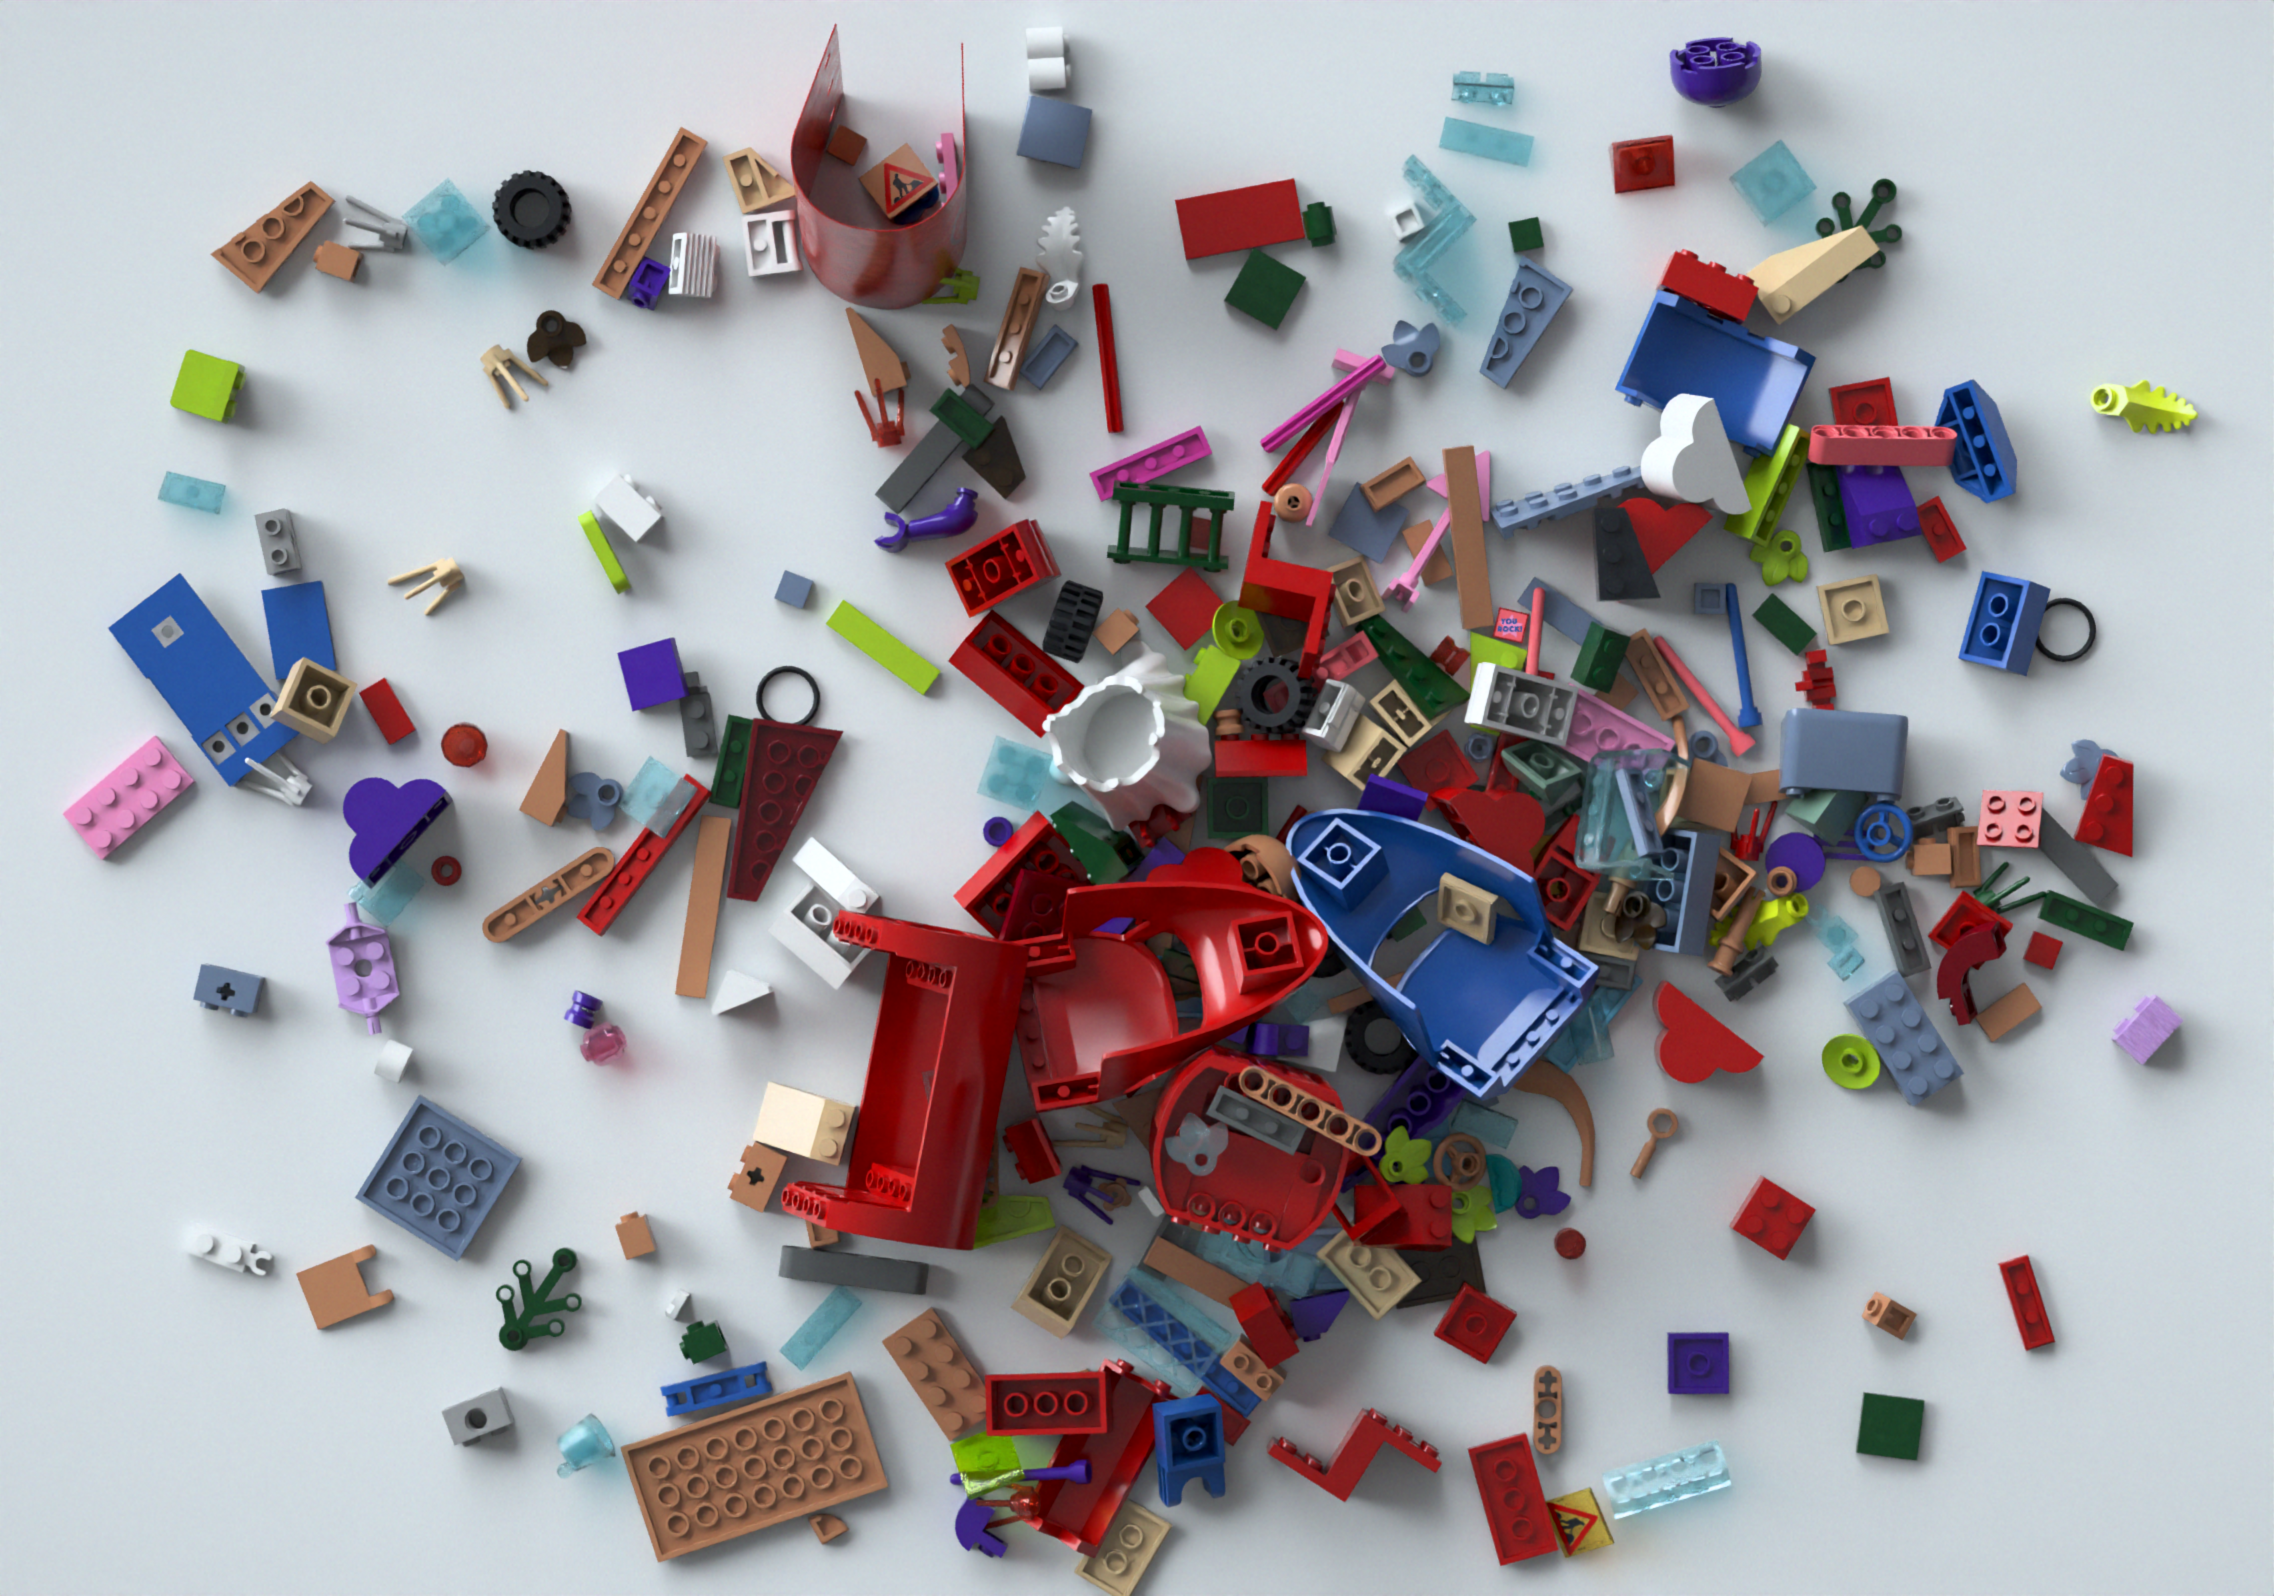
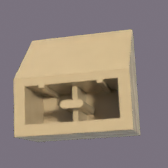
M1396 679L1368 703V706L1407 750L1453 711L1452 709L1429 720Z
M1360 713L1341 752L1327 750L1321 760L1363 792L1370 774L1384 778L1407 748Z

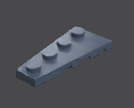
M1522 255L1517 274L1509 290L1507 301L1502 309L1498 325L1481 365L1480 374L1505 390L1564 305L1573 288Z

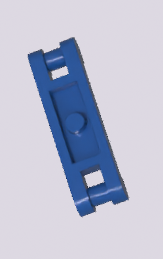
M766 1361L660 1387L662 1396L666 1397L668 1405L665 1408L667 1417L773 1391L771 1381H767L765 1373L768 1370ZM753 1374L756 1385L747 1387L745 1376ZM685 1391L688 1402L679 1403L677 1393Z

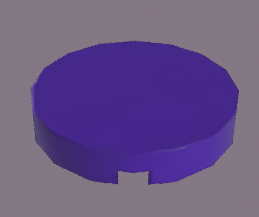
M1790 832L1781 835L1770 845L1765 857V868L1767 874L1779 866L1790 868L1797 877V886L1793 892L1800 893L1811 889L1821 880L1825 871L1826 856L1823 847L1814 837L1800 832ZM1779 876L1777 878L1779 886L1785 887L1787 885L1786 877Z

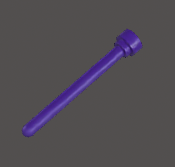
M1086 1459L1075 1460L1074 1463H1070L1069 1467L954 1473L950 1476V1482L953 1485L1070 1479L1071 1482H1076V1484H1090L1092 1480V1466L1090 1460Z

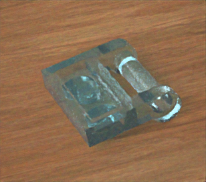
M398 859L393 864L397 869L371 900L364 895L369 888L362 880L355 887L352 885L346 892L386 928L390 926L427 882L402 859Z

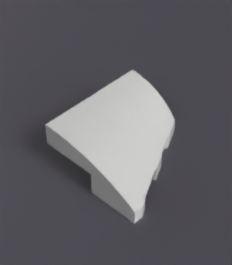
M1339 1014L1301 1024L1309 1026L1308 1056L1277 1055L1276 1059L1336 1072L1348 1015Z

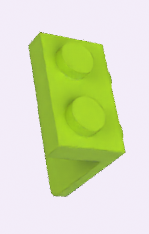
M187 350L170 399L171 406L227 424L228 420L233 418L236 411L237 402L235 398L237 392L243 388L246 380L245 366L195 350Z

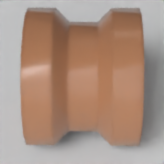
M1237 709L1214 711L1213 718L1217 721L1215 736L1244 733L1245 726L1241 724L1243 711Z

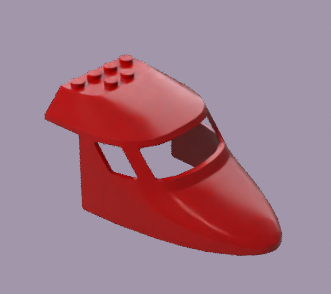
M1192 881L1127 882L1068 889L1062 932L1060 934L1010 941L1030 947L1015 1031L1029 1097L1036 1113L1095 1104L1124 1096L1169 1071L1195 1053L1257 1021L1281 1005L1301 988L1321 964L1328 946V933L1325 926L1311 911L1292 900L1255 888L1231 884ZM1112 918L1146 920L1125 934L1093 931ZM1165 930L1173 931L1188 948L1197 971L1202 993L1203 1021L1201 1027L1179 1035L1178 1016L1169 978L1160 959L1144 944L1146 940Z

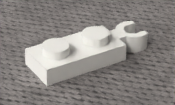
M196 1223L186 1250L187 1253L241 1273L245 1271L248 1265L257 1275H265L267 1273V1270L261 1269L258 1266V1260L260 1258L271 1260L273 1257L265 1251L252 1252L255 1243L201 1223Z

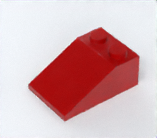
M1038 1113L1005 1127L1006 1135L1002 1136L1008 1152L1014 1151L1019 1160L1014 1165L1021 1180L1027 1179L1029 1184H1033L1062 1174L1063 1166Z
M1431 1184L1389 1185L1407 1212L1359 1247L1441 1252L1451 1247L1452 1186ZM1379 1185L1354 1186V1225L1389 1201Z

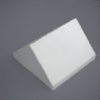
M734 969L727 970L711 1008L712 1015H717L772 992L773 988L770 984Z

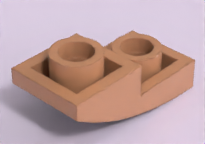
M950 324L942 329L945 337L941 341L950 355L956 352L958 356L948 362L952 369L948 370L947 373L956 387L962 384L966 390L971 383L970 366L961 338L953 324Z

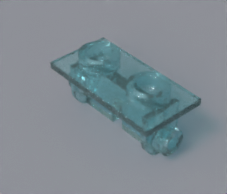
M1459 71V74L1453 73L1451 100L1462 103L1512 104L1514 77H1508V74L1487 73L1485 83L1480 82L1481 72Z

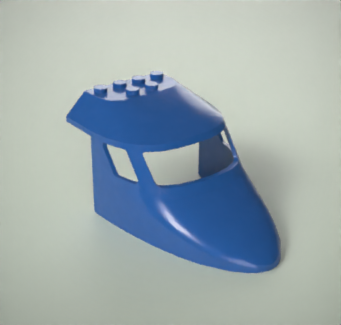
M1344 808L1318 811L1302 817L1290 829L1286 839V848L1291 856L1292 854L1295 856L1301 869V879L1299 880L1294 867L1292 868L1291 876L1303 906L1316 915L1325 926L1328 933V944L1363 985L1381 1010L1397 1025L1411 1047L1433 1068L1479 1100L1483 1101L1506 1094L1585 1008L1600 973V968L1553 937L1537 882L1531 876L1485 850L1441 830L1407 818L1378 811ZM1445 872L1485 891L1505 898L1524 920L1503 916L1497 912L1494 940L1489 945L1449 927L1439 934L1407 968L1396 986V990L1372 971L1376 951L1389 932L1426 897L1439 892L1440 878Z

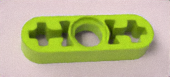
M592 510L578 516V520L618 595L632 588Z

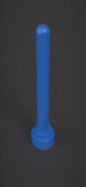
M1727 583L1726 603L1742 709H1739L1740 715L1737 716L1739 728L1763 725L1762 714L1758 712L1757 707H1754L1737 588L1734 583Z

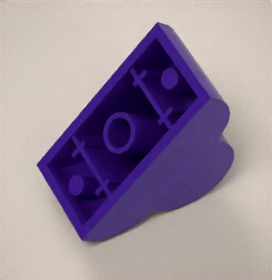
M377 777L360 780L348 790L343 802V814L347 824L356 834L350 845L349 861L353 871L368 888L372 889L452 803L453 799L448 792L438 783L428 779H415L405 783L398 789L388 780Z

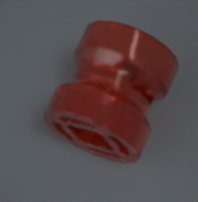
M1446 635L1429 656V659L1434 663L1442 664L1445 667V671L1453 677L1471 653L1465 648L1456 646L1455 640ZM1453 651H1455L1456 653L1449 660V662H1447L1446 660L1453 653Z
M1567 1227L1559 1230L1555 1235L1554 1248L1565 1259H1577L1584 1253L1586 1241L1578 1230Z

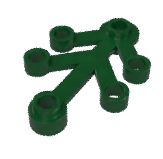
M1880 179L1873 184L1871 188L1872 199L1855 226H1853L1849 208L1851 203L1850 196L1845 192L1835 194L1831 204L1838 212L1842 232L1861 225L1867 230L1882 204L1889 203L1896 196L1897 189L1895 184L1889 179ZM1879 187H1885L1888 190L1887 197L1882 198L1878 195ZM1838 196L1846 199L1844 207H1839L1836 204ZM1830 218L1820 219L1815 226L1817 234L1822 239L1833 235L1832 232L1835 229L1834 222ZM1821 222L1829 223V232L1824 233L1820 230ZM1891 224L1885 229L1869 232V235L1875 243L1885 241L1895 243L1900 240L1902 230L1898 225ZM1893 228L1897 231L1896 239H1890L1887 236L1888 229ZM1879 250L1875 253L1881 257L1879 265L1873 264L1871 257H1869L1852 271L1867 267L1878 269L1885 264L1886 256ZM1849 273L1845 275L1843 278H1841L1839 281H1837L1835 284L1843 282L1848 277Z
M563 1247L554 1253L552 1258L554 1266L535 1294L530 1276L532 1271L531 1263L528 1260L521 1259L513 1265V1273L519 1280L524 1311L517 1320L513 1304L515 1290L511 1285L504 1284L497 1289L496 1298L502 1304L505 1324L499 1331V1340L504 1348L517 1351L525 1347L531 1338L546 1335L559 1337L564 1333L565 1323L560 1318H553L547 1324L529 1327L528 1325L534 1316L562 1310L575 1312L582 1306V1298L577 1293H570L565 1298L545 1301L562 1274L571 1271L577 1265L578 1257L573 1249ZM567 1255L570 1259L569 1265H561L559 1257ZM524 1263L527 1265L528 1271L526 1274H520L517 1271L518 1264ZM503 1288L510 1290L511 1297L509 1299L501 1297L500 1292ZM569 1297H575L578 1300L577 1307L571 1308L568 1306L567 1300ZM553 1322H558L561 1325L559 1333L551 1331L550 1326ZM515 1330L519 1333L518 1341H511L508 1334L510 1331Z

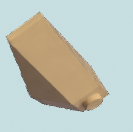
M1863 225L1771 255L1746 275L1755 281L1753 285L1759 287L1757 295L1777 324L1780 325L1878 252L1880 248Z

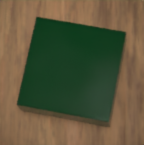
M1538 217L1508 223L1514 253L1544 247Z

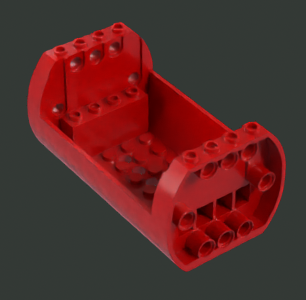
M840 910L839 916L835 918L833 923L835 937L839 938L838 941L857 945L872 951L889 953L846 1184L845 1186L809 1181L788 1183L781 1197L783 1211L824 1228L929 1247L973 1250L1030 947L960 930Z
M1214 1043L1175 1066L1166 1078L1158 1095L1152 1114L1148 1141L1151 1168L1160 1201L1166 1214L1172 1215V1222L1189 1226L1190 1221L1202 1224V1231L1215 1235H1220L1221 1230L1233 1234L1232 1239L1245 1244H1250L1251 1239L1263 1243V1249L1280 1254L1282 1249L1291 1250L1302 1243L1322 1224L1330 1213L1343 1183L1348 1164L1349 1148L1307 1127L1294 1155H1291L1206 1113L1220 1085L1281 1113L1242 1091L1239 1085V1076L1243 1069L1248 1066L1260 1067L1344 1111L1343 1104L1337 1091L1322 1075ZM1256 1072L1249 1073L1244 1080L1245 1086L1252 1090L1259 1088L1263 1082L1262 1076ZM1284 1087L1276 1089L1273 1093L1274 1102L1280 1105L1287 1103L1291 1097L1290 1090ZM1313 1102L1304 1104L1301 1109V1115L1306 1119H1313L1319 1113L1318 1105ZM1341 1117L1334 1118L1329 1125L1330 1131L1334 1134L1345 1132L1347 1121ZM1193 1203H1196L1194 1209L1205 1212L1206 1214H1196L1192 1210ZM1223 1217L1237 1223L1228 1224L1223 1220ZM1254 1227L1266 1230L1267 1232L1258 1233L1254 1230Z

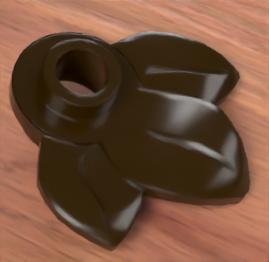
M554 310L545 311L537 319V330L528 338L527 353L532 363L548 356L549 360L556 366L567 369L573 359V347L586 344L585 333L577 323L566 321L561 313ZM550 320L557 322V328L554 331H548L546 328Z
M1635 891L1627 895L1623 901V912L1620 913V917H1617L1615 921V938L1617 943H1623L1634 937L1640 947L1644 950H1650L1657 940V928L1667 925L1666 913L1661 905L1652 903L1646 893ZM1640 903V909L1638 911L1637 906Z

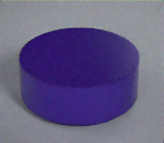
M1004 817L989 819L983 828L985 840L995 847L1003 846L1013 835V826Z

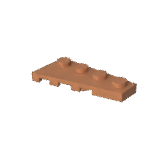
M310 181L282 201L275 209L260 217L253 225L237 234L230 242L218 248L210 255L259 294L336 201Z

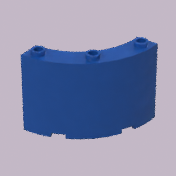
M1658 289L1615 390L1626 395L1624 398L1625 402L1637 407H1641L1644 404L1663 413L1666 405L1681 393L1714 398L1728 441L1744 447L1742 452L1759 459L1760 455L1763 454L1773 458L1817 357L1799 347L1768 336L1763 338L1753 334L1746 327L1708 314V310L1681 296Z

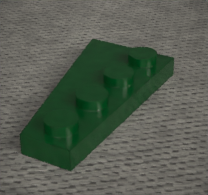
M1379 614L1359 622L1354 630L1357 634L1364 630L1379 654L1377 658L1429 720L1465 704L1470 699L1471 694Z

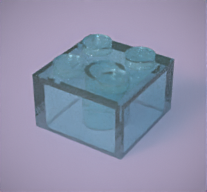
M1781 139L1729 178L1731 184L1764 228L1817 188Z
M449 178L444 180L401 216L443 266L449 264L491 229Z
M996 736L976 793L1035 813L1054 756Z

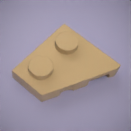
M751 147L722 157L743 215L795 197V189Z

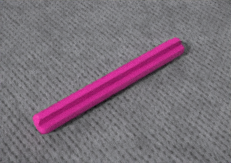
M1375 355L1261 439L1260 443L1267 453L1273 452L1387 367L1383 358L1380 355Z

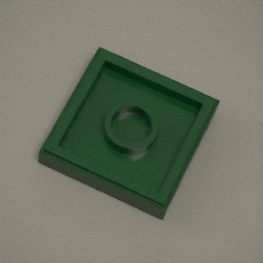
M1253 248L1224 302L1277 331L1306 277Z
M1863 1392L1855 1452L1917 1461L1925 1401L1923 1399Z

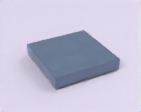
M1356 482L1328 536L1381 564L1410 510L1394 502L1375 514L1359 490L1362 484Z

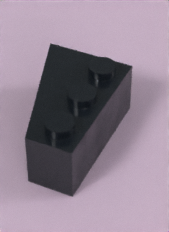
M1626 508L1592 510L1597 602L1661 598Z

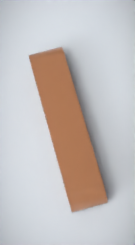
M1248 1066L1240 1073L1239 1085L1242 1091L1250 1097L1361 1155L1372 1156L1380 1150L1382 1140L1379 1132L1365 1122L1260 1067ZM1252 1072L1259 1073L1263 1079L1262 1085L1254 1090L1247 1088L1244 1083L1245 1077ZM1284 1087L1290 1090L1291 1097L1287 1103L1280 1105L1274 1102L1273 1093L1276 1089ZM1308 1102H1313L1319 1107V1113L1313 1119H1306L1301 1115L1302 1107ZM1336 1117L1344 1118L1347 1121V1129L1341 1134H1334L1330 1131V1122ZM1364 1132L1374 1134L1376 1139L1373 1147L1369 1149H1363L1358 1145V1138Z

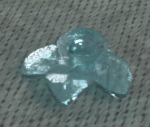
M1188 1113L1181 1123L1180 1136L1165 1139L1167 1152L1174 1161L1185 1163L1191 1173L1198 1176L1208 1175L1217 1165V1156L1227 1147V1126L1224 1122H1218L1208 1128L1201 1118ZM1198 1154H1205L1208 1160L1205 1165L1200 1166L1196 1164L1195 1157Z

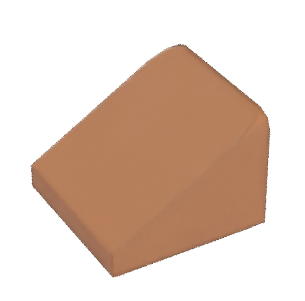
M839 124L826 152L855 166L867 138Z

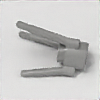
M350 195L346 196L348 202L389 223H383L381 228L345 218L343 220L344 224L380 234L379 241L384 242L349 243L348 247L350 249L385 250L394 253L395 248L402 250L408 230L407 226L401 225L402 220L392 218Z

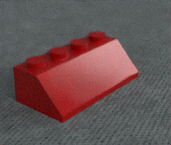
M993 609L963 640L948 660L949 663L1040 738L1046 733L1042 724L1047 720V716L1059 713L1066 704L1072 703L1085 687Z

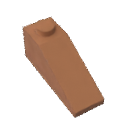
M851 307L846 308L845 311L873 398L907 388L906 380L911 379L907 362H900L898 355Z
M564 729L559 730L519 808L523 813L551 827L555 826L556 822L561 824L569 810L565 806L568 800L569 732Z

